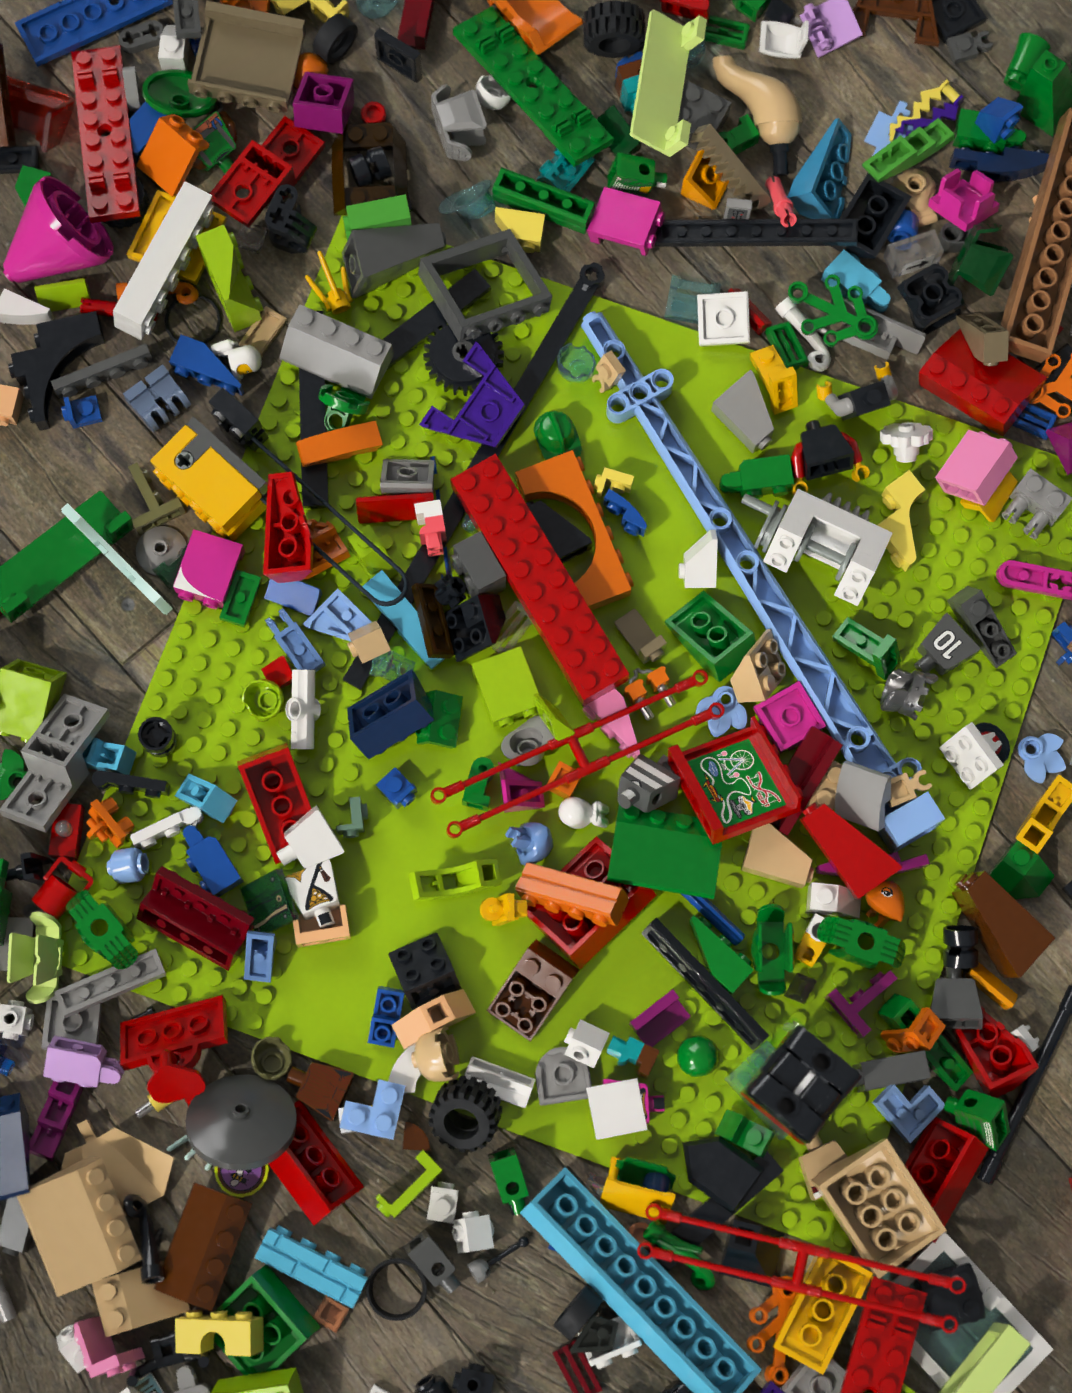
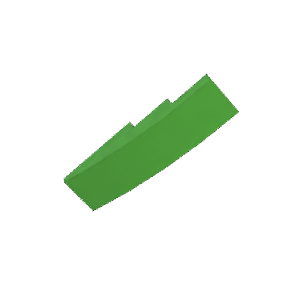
M937 118L924 129L919 126L905 138L900 135L865 161L862 167L879 183L931 156L954 140L955 134Z

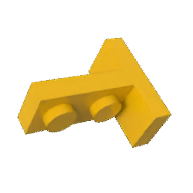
M774 345L751 352L750 360L770 394V406L774 415L798 407L797 373L793 366L786 368Z

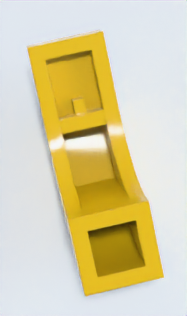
M1058 774L1025 818L1015 839L1038 854L1053 834L1054 827L1072 802V783Z

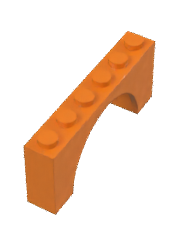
M573 450L516 471L515 481L525 502L536 499H551L563 502L578 511L589 524L594 537L595 554L588 570L575 582V585L592 611L630 596L631 587L634 584L629 572L624 573L621 566L624 560L620 550H615L611 541L614 540L611 528L609 525L605 526L602 521V517H604L602 507L599 502H594L592 483L589 479L585 480L582 472L585 471L580 456L575 457Z

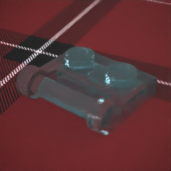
M672 275L664 318L698 324L697 296L677 293V289L715 294L720 293L721 284L714 282V285L689 281L679 279L680 276Z

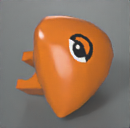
M885 880L865 894L867 903L871 907L866 915L868 917H875L879 913L878 921L874 924L875 926L882 928L889 920L897 922L903 920L905 913L904 895L900 886L894 881Z

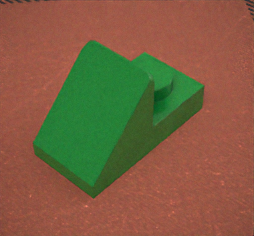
M726 1110L715 1135L764 1158L775 1133L749 1120L742 1114Z

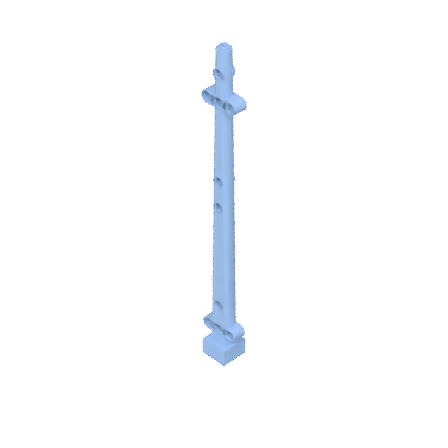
M592 311L585 315L581 327L599 357L602 358L609 351L617 352L620 355L617 359L626 370L618 384H616L620 390L612 394L607 400V418L613 423H622L633 416L637 417L706 532L716 530L718 539L717 550L764 627L771 629L773 637L777 641L778 650L797 681H800L825 722L830 735L843 744L840 751L847 761L890 775L891 778L903 774L902 767L904 766L910 767L914 774L922 770L921 764L914 758L908 757L897 763L894 761L660 401L666 399L672 392L674 382L672 373L667 369H658L644 377L602 312L596 313ZM657 381H665L668 385L666 387H659L655 383ZM635 393H643L646 398L640 400L636 399L633 395ZM621 405L624 410L616 412L611 407ZM721 518L726 524L724 526H717L713 520ZM749 561L753 568L744 569L741 567L740 562ZM859 735L863 739V745L853 744L851 736ZM926 792L915 799L892 808L889 807L888 802L885 803V827L877 832L892 854L936 829L945 820V817L929 792Z

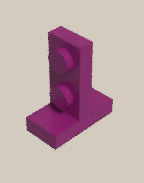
M891 970L885 974L880 971L869 980L872 986L865 992L860 988L849 998L852 1002L851 1004L846 1001L836 988L824 998L857 1037L861 1039L871 1029L858 1015V1012L898 978Z

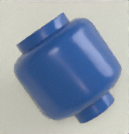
M904 209L887 240L897 247H905L915 242L918 237V216L914 212Z

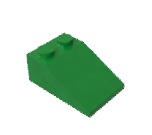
M704 590L664 621L665 625L702 668L718 682H721L738 668L744 656L756 643L754 633Z

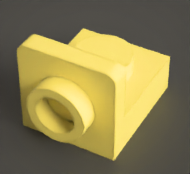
M310 0L311 12L323 23L335 14L341 13L346 18L349 17V5L346 0H343L336 7H334L330 0Z
M604 467L603 474H597L593 489L597 490L596 498H602L605 486L610 487L609 489L616 493H630L634 476Z

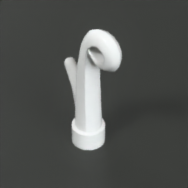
M787 297L775 310L782 318L785 317L814 348L815 351L808 355L809 367L815 371L826 370L831 362L830 353L817 332L825 334L827 329H817L813 335H804L801 331V324L804 320L810 318L801 312L797 307V303H793ZM810 323L804 325L806 331H811L814 328ZM815 358H820L821 363L817 362Z

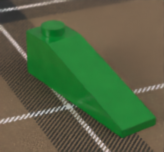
M894 993L877 1013L892 1030L906 1029L910 1027L920 1009L910 998ZM941 1034L931 1050L925 1051L928 1066L955 1092L973 1074L970 1067Z

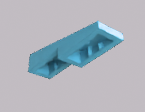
M383 570L362 586L374 598L380 601H392L401 594ZM405 597L396 605L388 607L379 606L374 603L397 629L400 636L431 670L445 659L428 658L417 611Z

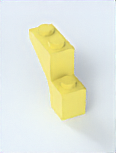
M910 470L885 487L882 493V500L889 510H894L895 512L877 525L892 532L886 549L891 554L892 562L898 568L901 567L905 572L911 568L916 560L909 511L911 505L921 498L925 491V488Z

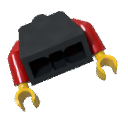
M812 420L806 424V431L800 434V442L795 445L791 456L792 473L796 482L792 488L793 495L796 493L797 486H802L805 490L804 492H808V485L803 482V477L808 481L853 469L854 466L855 469L852 471L851 476L855 482L860 481L858 470L863 472L865 479L868 478L870 470L867 466L862 465L861 461H863L857 441L844 432H840L837 426L833 424L821 427L818 420Z

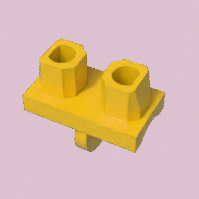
M506 893L496 898H487L480 905V914L485 920L492 921V926H501L516 921L519 917H526L527 900H514V893Z

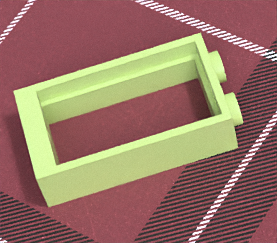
M994 1322L938 1393H993L1031 1343L1009 1324Z

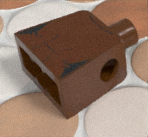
M311 1062L307 1072L293 1066L286 1081L300 1087L296 1095L297 1099L334 1122L339 1113L338 1108H341L355 1074L350 1071Z

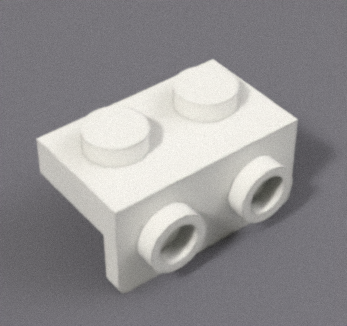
M620 1316L610 1319L619 1322L612 1351L585 1352L590 1366L596 1365L597 1369L612 1364L611 1358L622 1354L623 1358L638 1353L637 1347L642 1346L641 1340Z

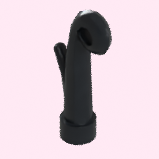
M129 1194L123 1201V1209L129 1217L139 1218L143 1265L140 1269L142 1283H159L164 1280L163 1266L160 1265V1245L164 1229L163 1227L159 1228L155 1234L153 1221L146 1202L139 1195Z

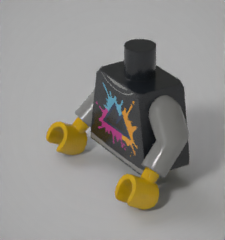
M885 362V367L877 368V365L874 366L877 380L880 382L839 396L832 393V383L829 381L825 382V387L816 385L817 398L825 400V403L837 416L841 417L842 421L890 406V401L898 396V389L888 362Z

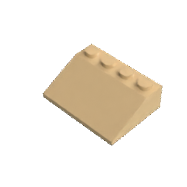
M887 1138L834 1163L811 1179L846 1235L864 1259L898 1266L947 1231ZM868 1267L877 1278H881L888 1273L887 1271Z
M89 1156L30 1186V1193L17 1196L57 1296L111 1276L142 1260L102 1158Z

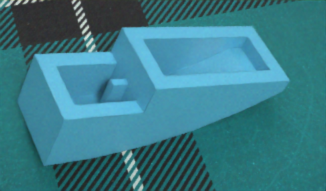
M93 738L82 753L87 768L125 775L130 774L137 752L125 745L104 742L98 738Z

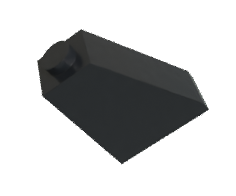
M541 500L536 503L533 501L526 503L562 564L591 550V539Z

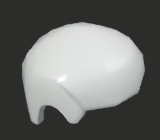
M482 75L478 80L475 91L479 102L485 108L500 110L510 102L511 96L491 75Z

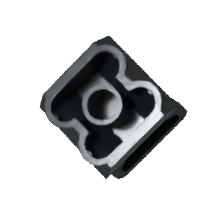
M937 263L905 279L897 287L907 303L914 329L926 335L956 319V315L961 314L960 308L966 305L962 299L961 291L953 286L949 280L948 271Z

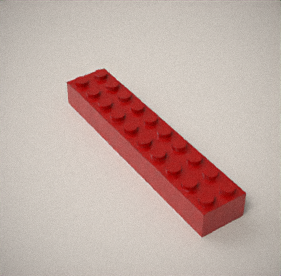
M494 454L451 478V487L477 531L482 532L505 572L508 583L582 706L584 707L629 680V672L498 456Z

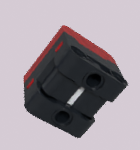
M798 1025L788 1032L740 1094L795 1141L804 1145L812 1142L825 1125V1121L840 1102L849 1095L862 1076L808 1030Z

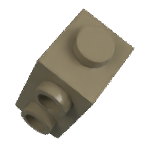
M632 609L615 621V626L643 664L650 660L655 662L665 654L667 642L662 635L655 636L636 609Z

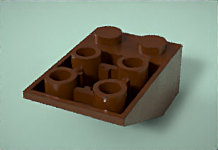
M535 939L527 948L486 1011L531 1042L580 969Z

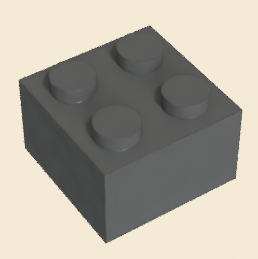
M689 81L683 87L678 122L684 119L691 123L687 146L696 150L698 142H690L691 134L698 127L710 123L719 133L729 116L731 102Z
M481 531L453 545L452 566L458 576L463 575L466 591L470 598L477 594H498L506 589V574Z

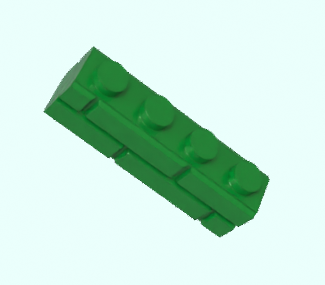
M505 168L500 169L492 188V200L521 211L545 214V220L582 234H586L594 214L595 202L582 199L580 196L543 182H535V179Z

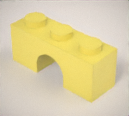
M202 1310L186 1311L185 1316L175 1319L176 1353L202 1354L214 1349L215 1333L220 1334L224 1339L225 1355L253 1356L264 1351L263 1317L252 1316V1312H237L235 1316H229L227 1311H213L211 1315H203Z

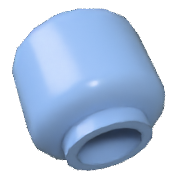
M136 847L115 850L107 862L108 874L119 884L141 881L149 870L147 855Z

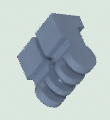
M163 364L145 377L148 388L141 380L123 393L126 402L141 417L152 432L160 429L154 420L155 417H159L165 424L170 421L164 408L157 404L158 401H163L165 408L171 411L175 417L180 414L174 405L175 402H179L185 409L191 406L189 399L170 376Z

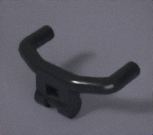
M175 1330L170 1331L168 1335L160 1337L159 1335L151 1336L150 1344L154 1359L131 1370L127 1378V1385L134 1387L137 1385L139 1378L157 1369L182 1362L198 1361L199 1366L205 1368L209 1365L211 1355L208 1351L202 1354L176 1353ZM171 1345L173 1352L164 1354L162 1348Z

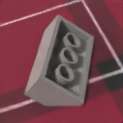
M299 304L288 325L279 358L291 365L372 399L393 358L392 344Z

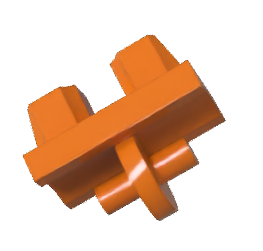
M112 797L101 802L98 799L90 803L92 807L88 811L92 818L86 822L91 829L86 835L90 840L98 837L102 843L109 839L118 849L124 844L125 838L133 831L134 824L126 816L118 822L112 818V815L119 810L118 804Z

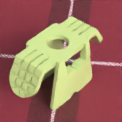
M32 912L30 920L36 925V937L12 932L9 934L7 982L13 983L34 974L33 986L26 993V999L31 1004H39L48 1001L55 994L54 991L58 990L59 976L63 972L62 953L64 940H61L62 925L53 916L43 912Z

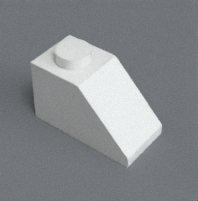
M166 25L161 33L158 59L162 70L179 69L187 71L190 38L177 39L175 25Z
M709 530L684 553L683 563H679L678 575L679 579H683L685 588H716L718 544L716 530Z
M815 882L808 886L806 913L860 918L861 898H854L847 887Z

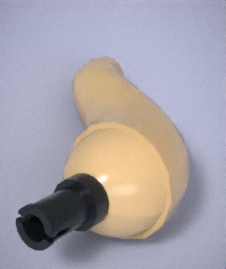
M732 56L714 57L713 68L717 80L726 89L741 98L748 106L753 116L754 125L758 128L761 138L770 145V153L773 154V176L789 175L788 152H790V143L795 140L800 132V126L803 124L801 108L795 94L785 83L774 77L752 72L738 66Z

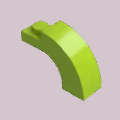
M497 858L475 860L456 867L414 871L408 874L413 900L429 899L430 901L451 898L502 885Z

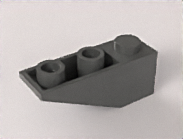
M966 586L947 600L959 623L981 648V651L995 668H998L1017 654L982 590Z

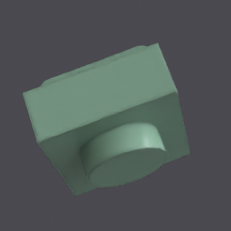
M360 797L349 798L352 824L336 826L338 835H343V838L359 837V833L365 832L364 820L368 819L367 803L362 804Z

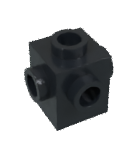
M469 1362L468 1367L463 1366L461 1372L455 1373L452 1388L457 1389V1393H491L495 1373L484 1371V1365ZM476 1380L478 1386L474 1389L470 1388L468 1382Z

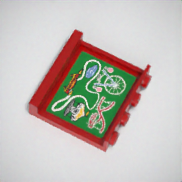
M755 716L751 717L750 727L682 752L678 744L668 748V764L672 772L681 777L680 786L713 845L800 812L801 800H803L802 790L799 785L793 783L788 766L786 764L783 765L780 761L777 747L774 744L771 745L764 725H759Z

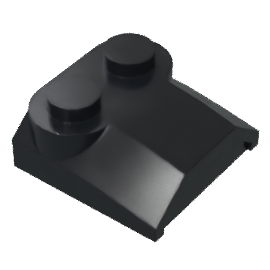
M970 1263L930 1272L948 1277L961 1276L966 1283V1289L961 1294H955L949 1288L932 1285L928 1281L916 1279L921 1292L927 1293L924 1303L927 1313L939 1316L953 1315L958 1325L974 1323L986 1318L985 1306L977 1277ZM955 1280L952 1283V1287L954 1289H960L962 1287V1282L960 1280ZM947 1319L944 1322L945 1328L953 1327L954 1321ZM932 1325L929 1327L930 1332L942 1329Z

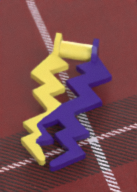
M945 80L938 88L921 91L922 102L913 103V116L897 115V124L890 123L889 141H893L895 132L904 134V125L913 126L914 131L919 126L921 128L927 127L937 118L955 121L957 109L964 101V96L962 94L959 95L952 88L948 80ZM944 93L953 102V104L944 102V109L933 107L932 119L921 118L920 111H930V99L941 101V94ZM906 131V136L913 131Z

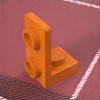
M927 1007L920 1010L909 1028L884 1030L880 1036L886 1042V1046L896 1053L929 1051L946 1025Z

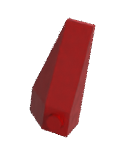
M293 472L268 474L263 575L277 583L302 581L313 570L314 546Z
M981 1006L983 1014L982 1029L951 1030L984 1093L998 1098L1018 1087L1039 1069V1066L1026 1044L1019 1038L1016 1039L1005 1029L1006 1027L1001 1022L993 1019Z

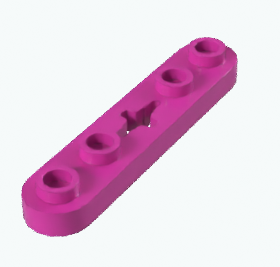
M1008 560L997 568L996 578L1004 587L1072 600V572L1014 560ZM1061 578V583L1070 586H1064L1059 590L1058 585L1051 583V581Z

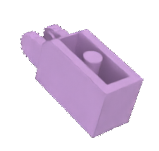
M54 1036L47 1048L43 1077L51 1078L56 1082L67 1081L77 1083L81 1087L89 1088L98 1087L99 1082L118 1084L125 1071L122 1069L119 1060L106 1057L107 1051L102 1045Z

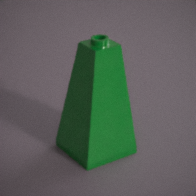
M1045 50L1032 66L1016 102L1023 106L1020 115L1051 137L1056 133L1059 119L1069 108H1072V75L1067 63L1048 50Z

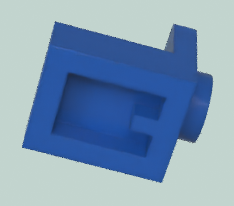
M96 395L72 401L69 396L64 397L65 406L61 407L63 418L65 421L70 422L73 429L103 422Z
M396 767L376 784V787L397 809L402 805L407 807L416 798L414 795L417 792L415 785L411 784Z

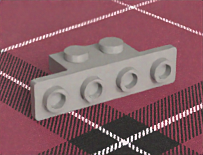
M843 298L847 312L856 316L853 302ZM865 307L867 315L873 316L878 322L877 334L869 340H861L857 336L843 340L875 356L888 360L894 345L911 353L918 354L926 334ZM863 324L861 330L867 332L870 330V326Z

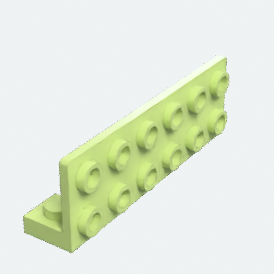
M653 9L649 13L630 136L671 157L688 145L691 123L684 119L678 122L689 51L704 40L707 19L699 15L683 26Z

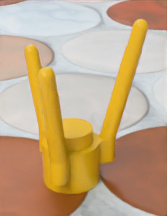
M318 251L320 263L331 288V291L327 293L328 298L325 297L309 275H305V279L324 303L327 311H332L333 314L343 313L351 308L350 303L353 302L349 292L346 269L341 267L344 290L342 291L341 288L336 287L322 251Z

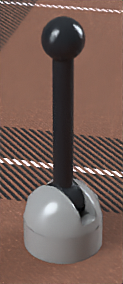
M526 1236L520 1237L516 1244L488 1262L484 1259H477L467 1264L475 1281L478 1284L484 1281L490 1274V1266L518 1248L527 1247L529 1239Z

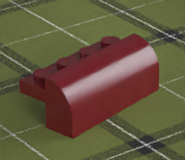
M163 866L156 872L152 889L141 901L136 917L141 922L228 971L245 948L247 931L254 930L252 925L255 919L245 911L237 909L222 898L214 896L199 885L191 883L176 872L170 871Z

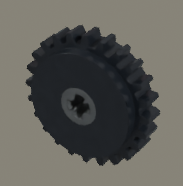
M442 321V329L434 327L433 332L435 336L428 335L427 338L430 344L424 345V351L427 352L423 354L424 361H427L425 369L431 370L429 378H436L435 384L437 387L443 383L445 392L452 388L454 395H457L459 390H463L464 396H467L468 390L474 392L484 377L464 363V358H460L462 353L468 354L475 342L483 348L496 367H503V360L501 359L504 358V351L500 350L503 348L502 341H497V332L493 334L489 332L480 335L476 339L472 338L459 343L450 326Z

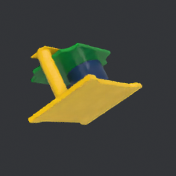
M612 1156L609 1174L599 1201L606 1209L647 1218L645 1210L651 1203H658L662 1208L671 1210L676 1194L669 1191L672 1190L676 1175L670 1173L665 1166L630 1157L621 1159ZM651 1207L649 1214L653 1217L658 1216L659 1210L656 1207ZM658 1219V1221L666 1225L667 1220Z

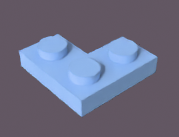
M378 1080L372 1106L345 1101L339 1128L393 1140L405 1085Z
M890 1085L872 1102L906 1143H911L941 1112L945 1105L929 1085H924L910 1101L906 1099L895 1085Z

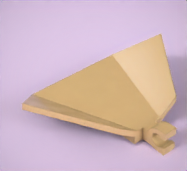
M86 1119L77 1124L86 1144L65 1153L61 1170L89 1156L102 1158L125 1216L127 1214L123 1209V1201L127 1195H139L146 1204L165 1195L174 1157L117 1128H113L97 1137L90 1120Z

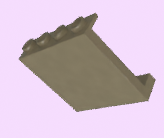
M206 1V19L192 78L188 79L187 82L189 92L198 98L211 97L223 103L236 102L248 108L261 107L273 113H287L306 32L305 20Z

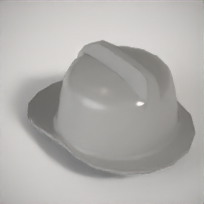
M539 715L534 716L504 737L501 743V750L504 756L511 760L547 744V741L553 739L554 736ZM545 752L516 765H535L542 760Z

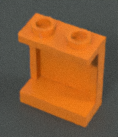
M175 114L163 116L158 119L136 166L170 196L174 197L177 196L183 183L186 181L199 152L208 149L210 144L203 139L199 132L190 128L182 117Z

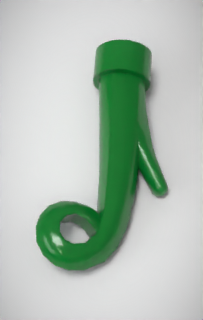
M658 1220L652 1221L642 1235L652 1244L655 1243L663 1249L674 1251V1254L701 1260L697 1254H702V1247L690 1244L673 1235ZM686 1264L695 1271L690 1276L692 1285L695 1288L708 1291L714 1287L715 1277L712 1270Z

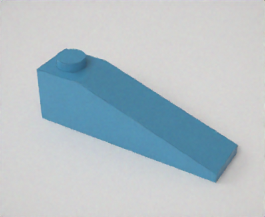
M839 118L834 119L795 177L787 196L800 215L811 219H840L844 208L845 198L841 197L842 186L847 184L844 166L845 163L849 162L852 134Z

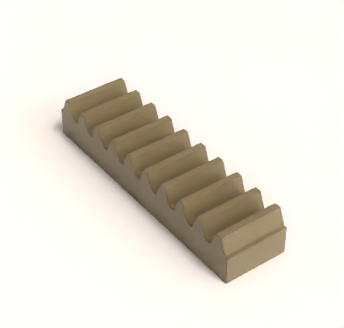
M711 123L698 127L691 134L690 142H698L696 150H704L703 159L710 157L708 165L717 166L716 174L723 173L722 182L729 180L728 189L735 188L734 197L741 195V199L751 200V211L765 208L772 201Z

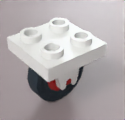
M971 722L939 747L945 758L970 790L1001 768L1010 753V745L1005 733L991 723L974 725Z

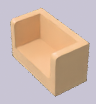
M340 905V908L331 911L335 923L323 929L319 927L316 917L305 920L302 914L292 913L295 940L298 948L351 939L346 905Z

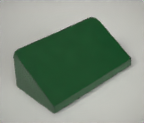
M615 105L609 107L597 118L599 123L614 138L613 145L609 146V149L615 157L617 153L633 155L640 150L641 142L630 136L631 128Z

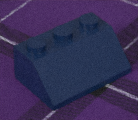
M412 669L347 708L350 740L368 759L383 753L390 746L405 740L410 734L420 728H425L430 722L434 721L432 704Z

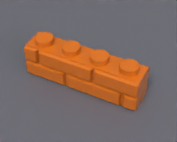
M530 862L526 863L522 871V877L519 878L515 887L521 900H527V905L535 907L536 904H540L553 913H559L560 910L568 912L569 916L577 920H582L583 917L589 918L593 923L602 927H606L607 924L618 926L622 912L628 903V896L623 888Z

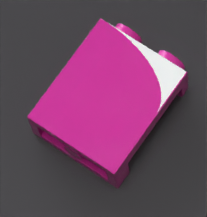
M193 529L173 585L178 597L192 602L193 599L202 601L204 606L211 609L223 608L238 562L243 560L245 554L243 544Z

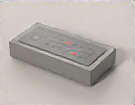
M727 198L722 220L749 219L752 201Z

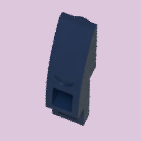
M1017 146L1005 147L1001 155L990 151L976 152L965 147L954 148L949 168H958L959 170L972 172L978 170L994 182H1008L1025 179L1044 172L1049 154L1042 150H1023Z

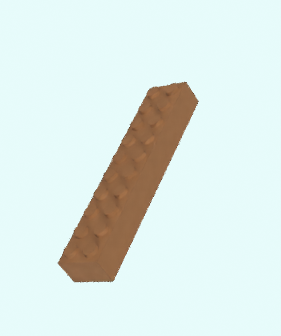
M1069 108L1058 122L1000 325L1009 331L1008 352L1042 363L1052 354L1072 284V108Z

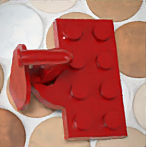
M223 995L121 1022L120 1065L122 1069L126 1071L148 1065L154 1073L147 1083V1090L153 1100L159 1103H170L184 1099L189 1107L193 1098L204 1092L206 1088L205 1080L201 1073L193 1069L200 1060L202 1050L228 1043L225 998Z

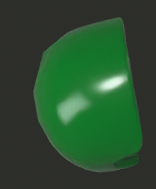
M692 1036L684 1040L678 1048L677 1062L681 1070L693 1077L711 1074L720 1062L719 1049L714 1041L705 1036Z

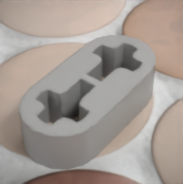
M122 67L129 112H136L142 106L136 67Z

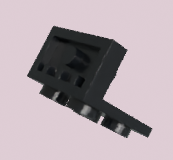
M438 933L428 935L388 954L412 1011L441 995L462 989Z

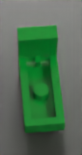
M849 617L844 620L832 636L833 641L875 666L877 675L884 680H887L888 676L901 662L897 641L894 637L887 634L883 639Z

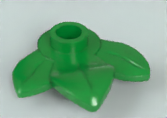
M10 749L4 750L2 763H0V801L10 796L16 788L14 785L15 781L22 779L27 773L24 771L23 758Z

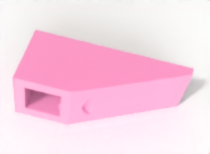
M613 689L585 705L582 711L590 720L596 719L598 721L627 707L624 697L616 689ZM629 714L600 728L610 740L613 737L620 744L618 747L620 751L637 744ZM637 750L626 755V757L630 758L632 756L636 759L640 755V751Z

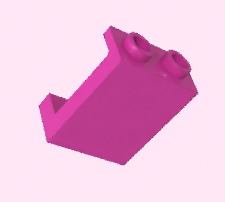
M604 187L587 229L590 242L600 244L601 240L605 239L638 248L641 255L647 256L649 249H653L655 245V233L657 228L663 225L665 213L662 211L660 201Z

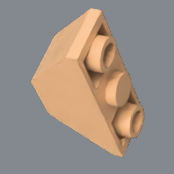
M464 989L441 995L419 1006L392 1024V1028L405 1050L416 1044L418 1038L423 1034L442 1026L450 1027L474 1015L476 1011Z

